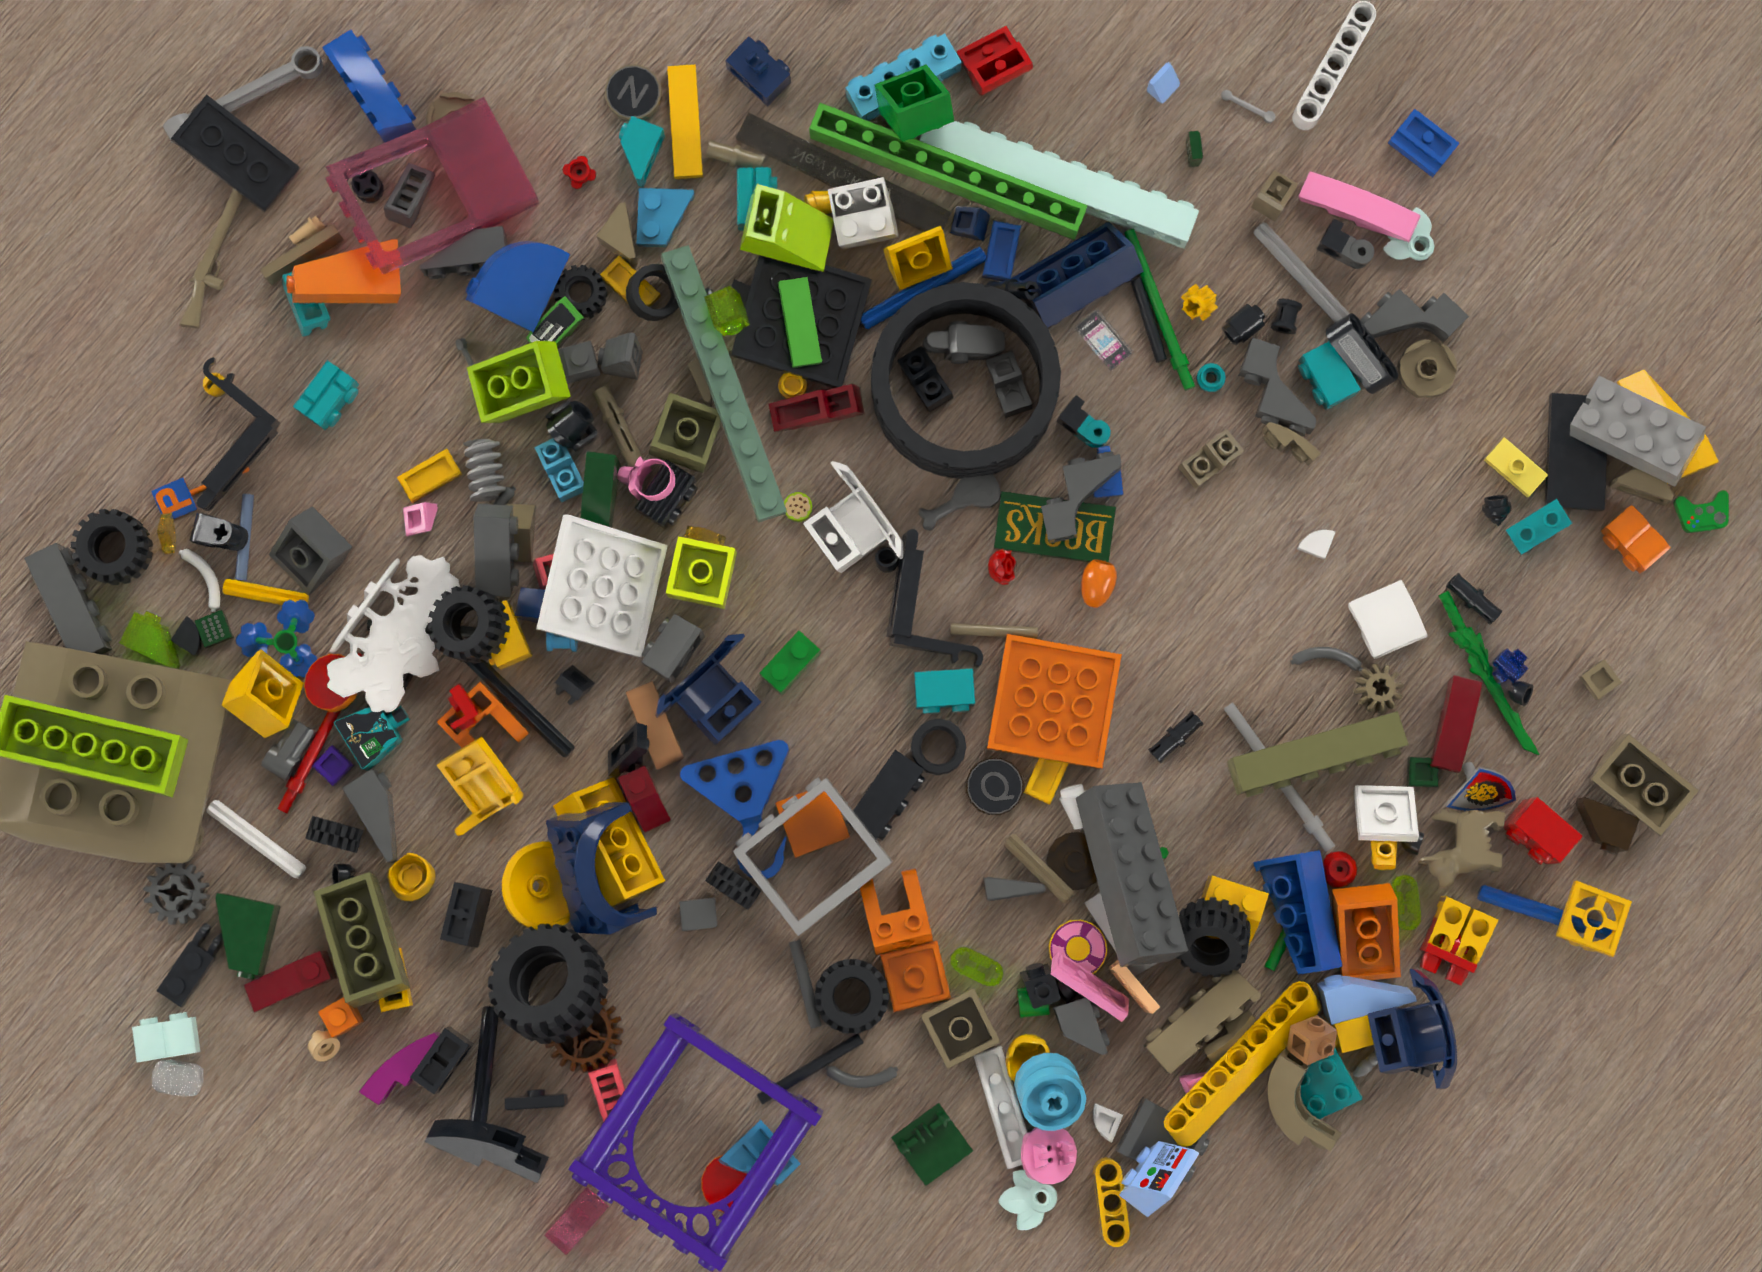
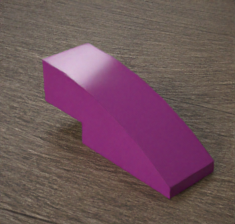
M435 1032L398 1051L381 1065L368 1079L359 1093L377 1105L384 1104L398 1082L404 1086L410 1085L413 1081L410 1076L441 1033Z

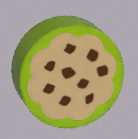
M794 492L788 495L784 501L787 510L785 515L791 521H805L812 513V502L804 493Z

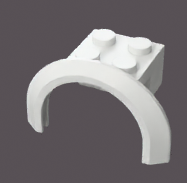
M832 461L831 464L853 492L830 509L827 506L804 522V526L835 569L840 573L844 572L886 540H888L896 555L902 559L903 541L850 468L847 465Z

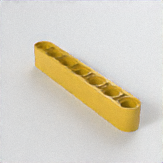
M1298 981L1290 985L1166 1115L1164 1127L1178 1145L1182 1147L1193 1145L1287 1047L1291 1025L1318 1014L1321 1004L1308 983Z

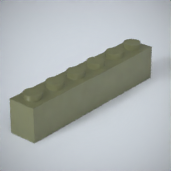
M1396 711L1236 756L1228 760L1227 765L1236 794L1246 793L1247 798L1264 793L1263 788L1273 785L1275 790L1292 785L1290 780L1301 777L1302 782L1318 778V772L1328 770L1329 774H1334L1346 770V764L1356 762L1358 767L1374 762V756L1383 754L1384 759L1400 755V749L1409 744L1399 713Z

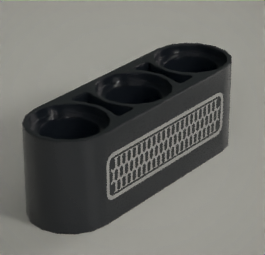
M1350 313L1326 328L1329 342L1369 393L1374 394L1398 380V372L1394 364L1356 315Z

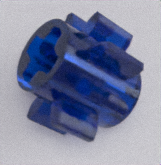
M1506 648L1493 660L1492 664L1496 667V670L1492 674L1501 683L1506 682L1507 679L1515 683L1528 670V667L1524 664L1528 657L1519 649L1511 652Z

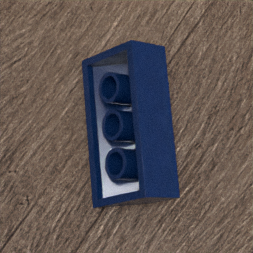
M1108 221L1011 279H1016L1019 282L1034 281L1037 284L1038 289L1029 290V292H1038L1037 297L1033 300L1024 299V301L1048 328L1058 324L1070 314L1083 309L1087 304L1099 297L1107 295L1121 284L1131 281L1135 276L1144 271L1134 245Z

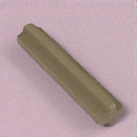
M1012 834L1005 841L1004 846L1061 902L1066 903L1073 897L1074 891L1017 835Z

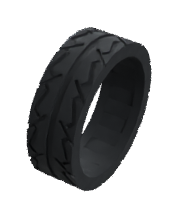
M959 282L932 288L912 298L893 315L885 326L873 354L871 393L875 415L885 437L903 457L920 469L939 476H947V478L962 479L963 477L971 478L980 475H991L1014 466L1035 448L1047 431L1059 397L1061 378L1057 348L1054 346L1055 343L1045 323L1032 308L1028 307L1026 303L1016 296L990 285ZM957 314L984 316L1006 326L1027 346L1037 367L1040 381L1039 402L1028 422L1015 435L998 445L982 450L959 451L943 448L927 441L913 431L901 417L892 399L889 384V375L894 358L903 343L917 329L932 320Z

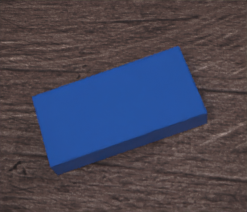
M993 220L982 278L1002 282L1006 279H1011L1021 230L1020 225Z

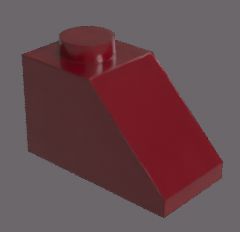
M646 766L618 778L644 833L671 821Z

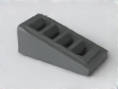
M408 163L384 206L385 217L390 221L412 228L435 177V172ZM410 177H416L423 180L422 184L410 180ZM406 186L417 190V193L405 189ZM403 197V198L408 199V200H410V201H412V202H411V204H410V203H408V202H405V201L401 200V198Z
M994 877L983 878L986 900L988 901L1041 894L1046 891L1045 885L1041 883Z

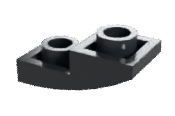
M922 345L897 360L928 412L953 399L952 392L937 372L935 364L926 351H924Z

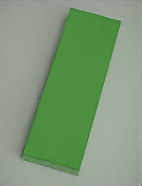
M808 277L779 281L778 287L792 368L821 364L822 358Z

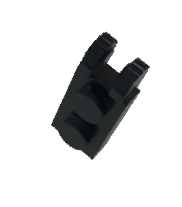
M207 923L200 927L193 940L188 943L156 990L180 1007L186 1004L217 958L215 955L224 944L222 933H219L213 939L208 951L200 946L210 933L211 926Z

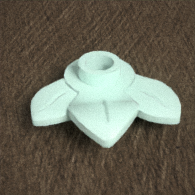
M1416 207L1413 212L1420 214V219L1409 242L1388 236L1391 241L1385 245L1383 250L1391 258L1403 260L1410 257L1414 260L1422 261L1429 258L1433 253L1434 241L1430 236L1432 224L1428 216L1421 209ZM1415 243H1421L1424 250L1417 251L1414 247Z
M1025 1170L1014 1171L1013 1180L1015 1186L1004 1191L998 1202L1005 1210L1017 1214L1018 1230H1029L1041 1224L1045 1212L1055 1207L1057 1192L1051 1184H1042L1028 1178ZM1039 1192L1045 1193L1047 1197L1045 1203L1038 1201L1037 1195Z

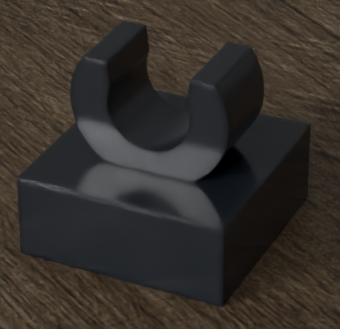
M572 665L561 673L555 683L559 685L556 689V694L560 695L565 690L571 695L567 702L571 705L587 694L595 682Z

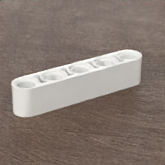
M1359 1L1350 10L1294 110L1292 119L1298 129H1312L1318 122L1376 18V9L1370 2ZM1355 14H1363L1367 18V22L1358 21ZM1341 38H1350L1354 45L1346 46ZM1328 62H1337L1341 69L1332 70ZM1321 85L1325 87L1327 94L1317 93L1314 86ZM1301 110H1310L1314 117L1310 119L1302 116Z

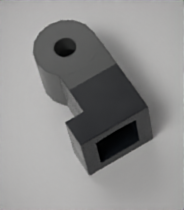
M1333 219L1316 249L1352 268L1360 269L1365 267L1374 256L1373 245L1368 240H1357L1342 232L1341 229L1344 223Z

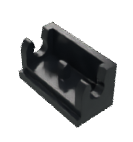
M454 882L440 940L464 946L479 947L493 890Z

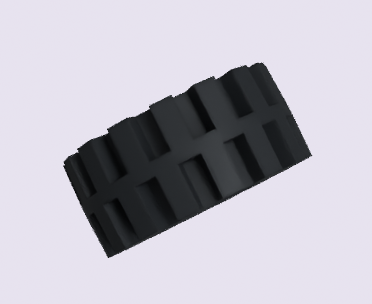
M719 861L705 880L747 910L750 909L761 892L755 885Z

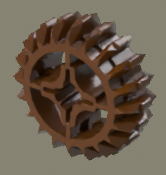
M605 998L600 1001L603 1007L599 1013L606 1023L607 1034L596 1030L592 1023L587 1028V1031L598 1037L587 1036L584 1041H581V1034L573 1038V1054L565 1048L562 1042L555 1043L552 1041L549 1044H545L546 1048L555 1046L557 1049L551 1054L552 1059L557 1058L560 1054L563 1056L559 1063L561 1067H564L568 1061H571L570 1071L574 1072L577 1069L578 1063H580L582 1073L588 1072V1063H591L592 1068L596 1070L599 1069L598 1059L605 1065L610 1063L609 1058L605 1055L607 1052L612 1056L618 1054L616 1049L611 1046L612 1044L622 1045L623 1041L614 1037L615 1034L624 1033V1028L614 1027V1023L622 1021L621 1016L613 1019L610 1014L616 1011L615 1006L610 1007L608 1010L604 1009L608 999ZM589 1041L605 1043L597 1054L590 1057H581Z

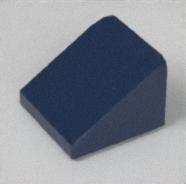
M956 206L950 233L973 240L984 241L990 215L982 208Z

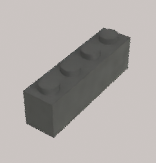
M54 543L25 557L24 559L65 647L96 654H104L112 650L109 641L112 640L111 634L105 625L101 626L97 618L100 615V611L93 599L89 600L85 592L88 589L87 583L82 574H77L73 567L76 561L73 559L71 550L68 547L65 548L58 543Z

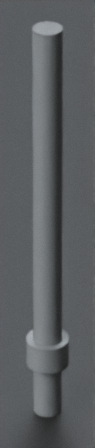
M1232 702L1224 708L1225 712L1252 750L1265 749V746L1235 704ZM1292 785L1281 788L1284 795L1304 821L1303 826L1309 835L1311 833L1314 835L1325 852L1333 848L1335 844L1322 828L1324 824L1317 815L1314 816L1295 788Z

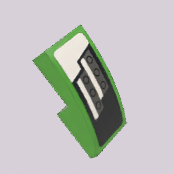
M566 296L562 297L541 318L534 332H530L526 339L530 343L534 341H555L558 347L564 338L572 335L584 317Z

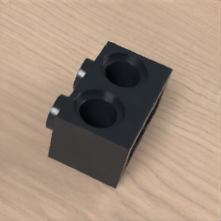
M452 1027L444 1028L410 1078L431 1093H440L474 1043Z

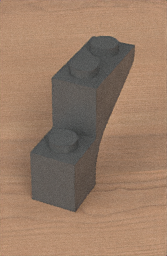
M1398 289L1393 295L1387 292L1377 303L1380 308L1373 315L1370 312L1366 313L1360 321L1373 338L1410 328H1420L1431 332L1444 342L1469 316L1445 293L1438 299L1432 296L1420 309L1407 295Z
M1252 338L1248 344L1238 376L1244 377V381L1252 385L1260 386L1261 383L1265 384L1255 417L1261 418V422L1266 425L1272 422L1288 427L1300 436H1305V433L1311 434L1316 425L1315 416L1287 388L1278 375L1276 363L1280 346Z
M1112 451L1097 454V459L1085 461V458H1076L1067 461L1068 465L1063 466L1069 500L1064 501L1063 497L1047 500V505L1041 506L1049 544L1077 538L1075 522L1079 507L1121 470L1120 454L1114 455Z

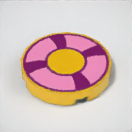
M1081 919L1069 920L1059 925L1052 934L1048 945L1051 961L1057 952H1061L1092 974L1097 972L1104 964L1107 955V943L1101 930L1093 923Z

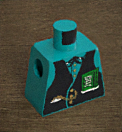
M402 706L397 707L388 714L384 710L373 712L368 707L333 723L362 770L369 771L403 741L396 728L408 722L410 718Z

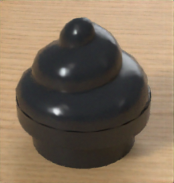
M1506 495L1485 497V504L1482 505L1484 515L1490 518L1492 523L1497 524V526L1501 525L1512 509L1511 502H1508V496Z

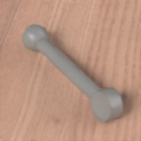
M1224 90L1221 93L1224 101L1231 100L1262 116L1266 123H1272L1275 120L1276 116L1273 111L1265 112L1233 96L1230 90Z

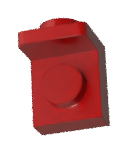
M459 683L449 690L451 696L448 697V700L457 713L462 710L464 715L452 722L450 726L453 730L460 727L461 731L477 722L474 717L479 714V711L462 684Z

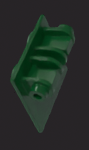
M940 1103L934 1105L891 1137L925 1186L973 1152V1149Z

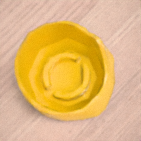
M407 853L389 868L387 874L390 889L398 899L403 901H415L430 892L436 880L435 870L430 862L415 853Z

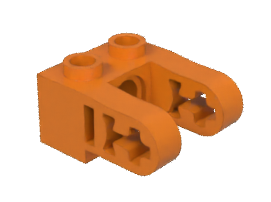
M482 681L478 682L467 693L479 711V714L474 717L477 721L463 731H461L460 727L453 730L450 724L464 715L462 710L457 713L453 707L437 720V723L461 748L476 740L470 733V730L489 713L518 743L529 734V731Z
M915 868L901 871L910 909L881 915L873 878L860 888L876 955L933 942Z

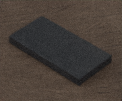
M207 94L171 137L172 142L264 213L300 169L297 164Z
M1551 393L1549 396L1546 465L1548 476L1546 477L1545 506L1557 499L1563 509L1605 510L1607 453L1570 436V424L1583 402L1586 403L1587 395Z

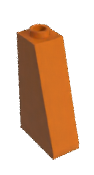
M398 239L383 241L295 265L291 276L286 278L287 293H292L293 303H398L401 296Z

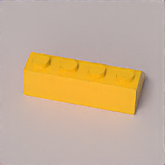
M612 777L570 794L553 805L559 816L564 813H583L609 802H626L615 778ZM632 812L613 821L601 835L595 854V872L599 888L611 907L624 903L665 882Z

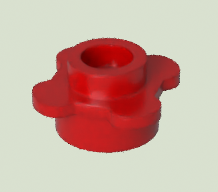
M578 156L577 159L572 160L569 164H565L562 169L563 174L571 180V186L574 189H580L584 183L594 181L596 178V171L589 167L588 159L585 156ZM578 170L582 171L581 175L577 174Z

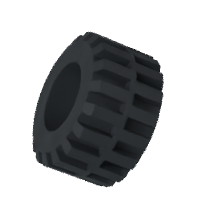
M101 509L99 514L94 512L88 514V521L82 519L78 523L82 528L80 531L74 530L72 536L77 539L76 542H71V548L76 550V553H73L72 556L75 561L79 562L78 568L85 572L87 576L105 584L119 585V582L127 584L131 582L130 578L134 577L137 579L141 576L139 572L141 568L145 570L148 568L149 564L145 562L147 558L152 559L153 553L149 551V547H153V543L147 537L150 533L142 526L143 524L139 520L116 509H111V511ZM112 532H122L126 542L122 556L114 562L104 563L99 555L101 541Z
M463 585L462 588L456 586L451 588L452 593L447 591L442 593L443 599L441 601L436 599L433 604L436 608L434 612L430 611L428 616L432 618V622L428 623V629L433 631L429 636L431 641L436 642L435 647L439 651L444 652V655L467 663H481V659L485 661L491 659V653L498 654L501 650L498 646L500 643H506L507 638H504V634L510 630V626L506 625V621L510 619L509 615L503 612L506 609L504 604L498 602L499 599L496 596L471 586ZM475 609L478 616L477 628L469 638L463 640L460 633L461 621L468 612Z
M1210 897V900L1200 898L1197 899V903H1188L1187 908H1182L1179 914L1188 948L1187 952L1176 957L1181 959L1180 964L1184 968L1190 967V972L1194 974L1197 972L1202 973L1201 976L1208 977V975H1213L1214 978L1220 977L1223 973L1227 976L1232 974V970H1239L1242 963H1245L1247 959L1250 939V922L1247 921L1245 912H1239L1240 907L1236 904L1229 905L1228 900L1222 899V901H1217L1214 897ZM1204 936H1214L1220 939H1210Z
M846 959L834 963L823 972L816 985L815 1002L817 1011L825 1023L832 1029L842 1033L857 1034L873 1028L882 1019L888 1007L889 992L883 975L877 968L863 960ZM849 978L862 981L869 990L870 997L867 1006L861 1012L855 1014L841 1011L834 1000V993L838 984Z

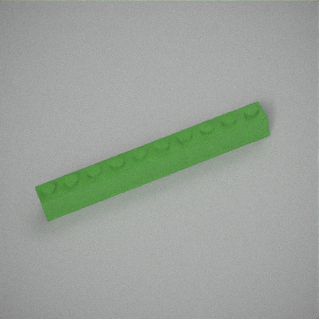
M819 103L809 128L810 139L1072 240L1076 239L1088 205L922 141L908 139L902 142L893 130L823 103Z

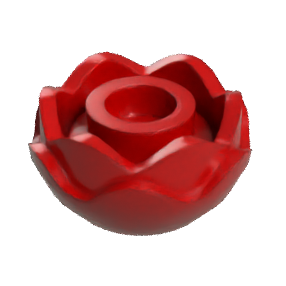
M999 549L990 556L988 571L990 577L995 582L1001 585H1008L1015 578L1013 569L1016 565V560L1011 555L1012 551Z
M1343 851L1331 852L1325 856L1323 868L1326 883L1335 888L1350 885L1357 875V864L1353 857ZM1340 866L1342 868V871L1338 872L1337 867Z

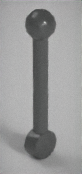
M464 338L457 339V349L462 351L469 366L474 365L467 350V341Z

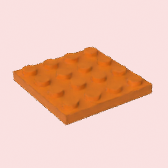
M1007 634L987 749L1102 770L1122 654Z

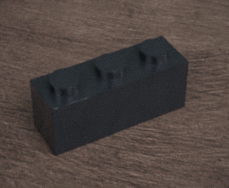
M894 750L853 810L876 840L878 838L882 841L892 828L888 822L894 814L897 816L902 814L909 803L905 798L910 790L916 793L925 780L921 776L924 769L897 750ZM846 820L845 823H846L847 825H849L850 827H852V825L848 822V820Z

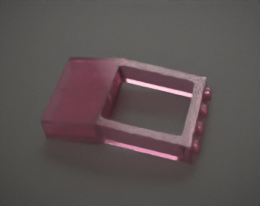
M484 97L420 129L326 166L330 175L325 177L330 189L333 193L339 191L343 201L338 204L346 219L351 216L357 226L353 227L352 230L360 244L366 242L370 251L365 254L372 268L379 267L383 275L447 248L474 229L494 227L539 204L538 197ZM431 147L464 206L468 218L395 250L386 252L382 249L352 193L348 180L351 177L422 148Z

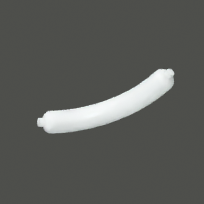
M189 549L180 550L181 558L196 567L204 577L209 592L208 606L211 608V612H216V609L220 608L221 597L219 583L214 571L195 552Z

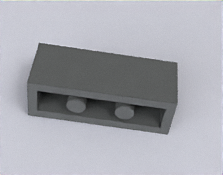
M478 504L473 516L475 588L494 596L511 597L514 586L518 587L519 569H514V560H518L519 544L514 543V534L518 533V517L513 516V506Z

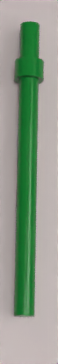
M1135 229L1127 230L1124 232V235L1134 245L1144 272L1140 273V277L1171 354L1170 362L1172 368L1178 372L1184 391L1190 390L1195 387L1188 369L1190 363L1186 353L1181 351Z

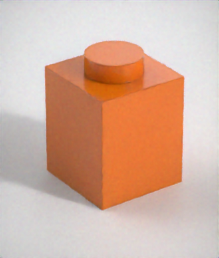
M344 997L318 1011L332 1038L339 1037L365 1022L358 1008H353L345 1003Z

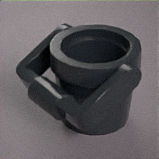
M567 401L545 416L548 420L546 427L551 437L563 447L572 448L575 452L591 443L597 436L598 432L592 425L594 417L591 411L581 402ZM586 432L589 436L581 440V437Z

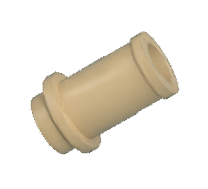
M316 215L313 218L308 217V222L290 235L289 238L294 245L298 246L325 229L326 226Z

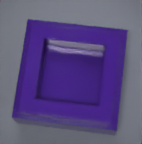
M331 745L312 765L332 786H335L355 766L334 745Z

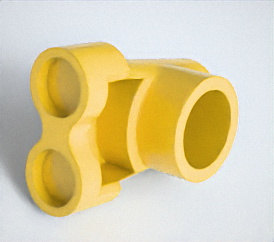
M1370 841L1372 850L1371 862L1375 869L1393 870L1396 868L1398 841Z

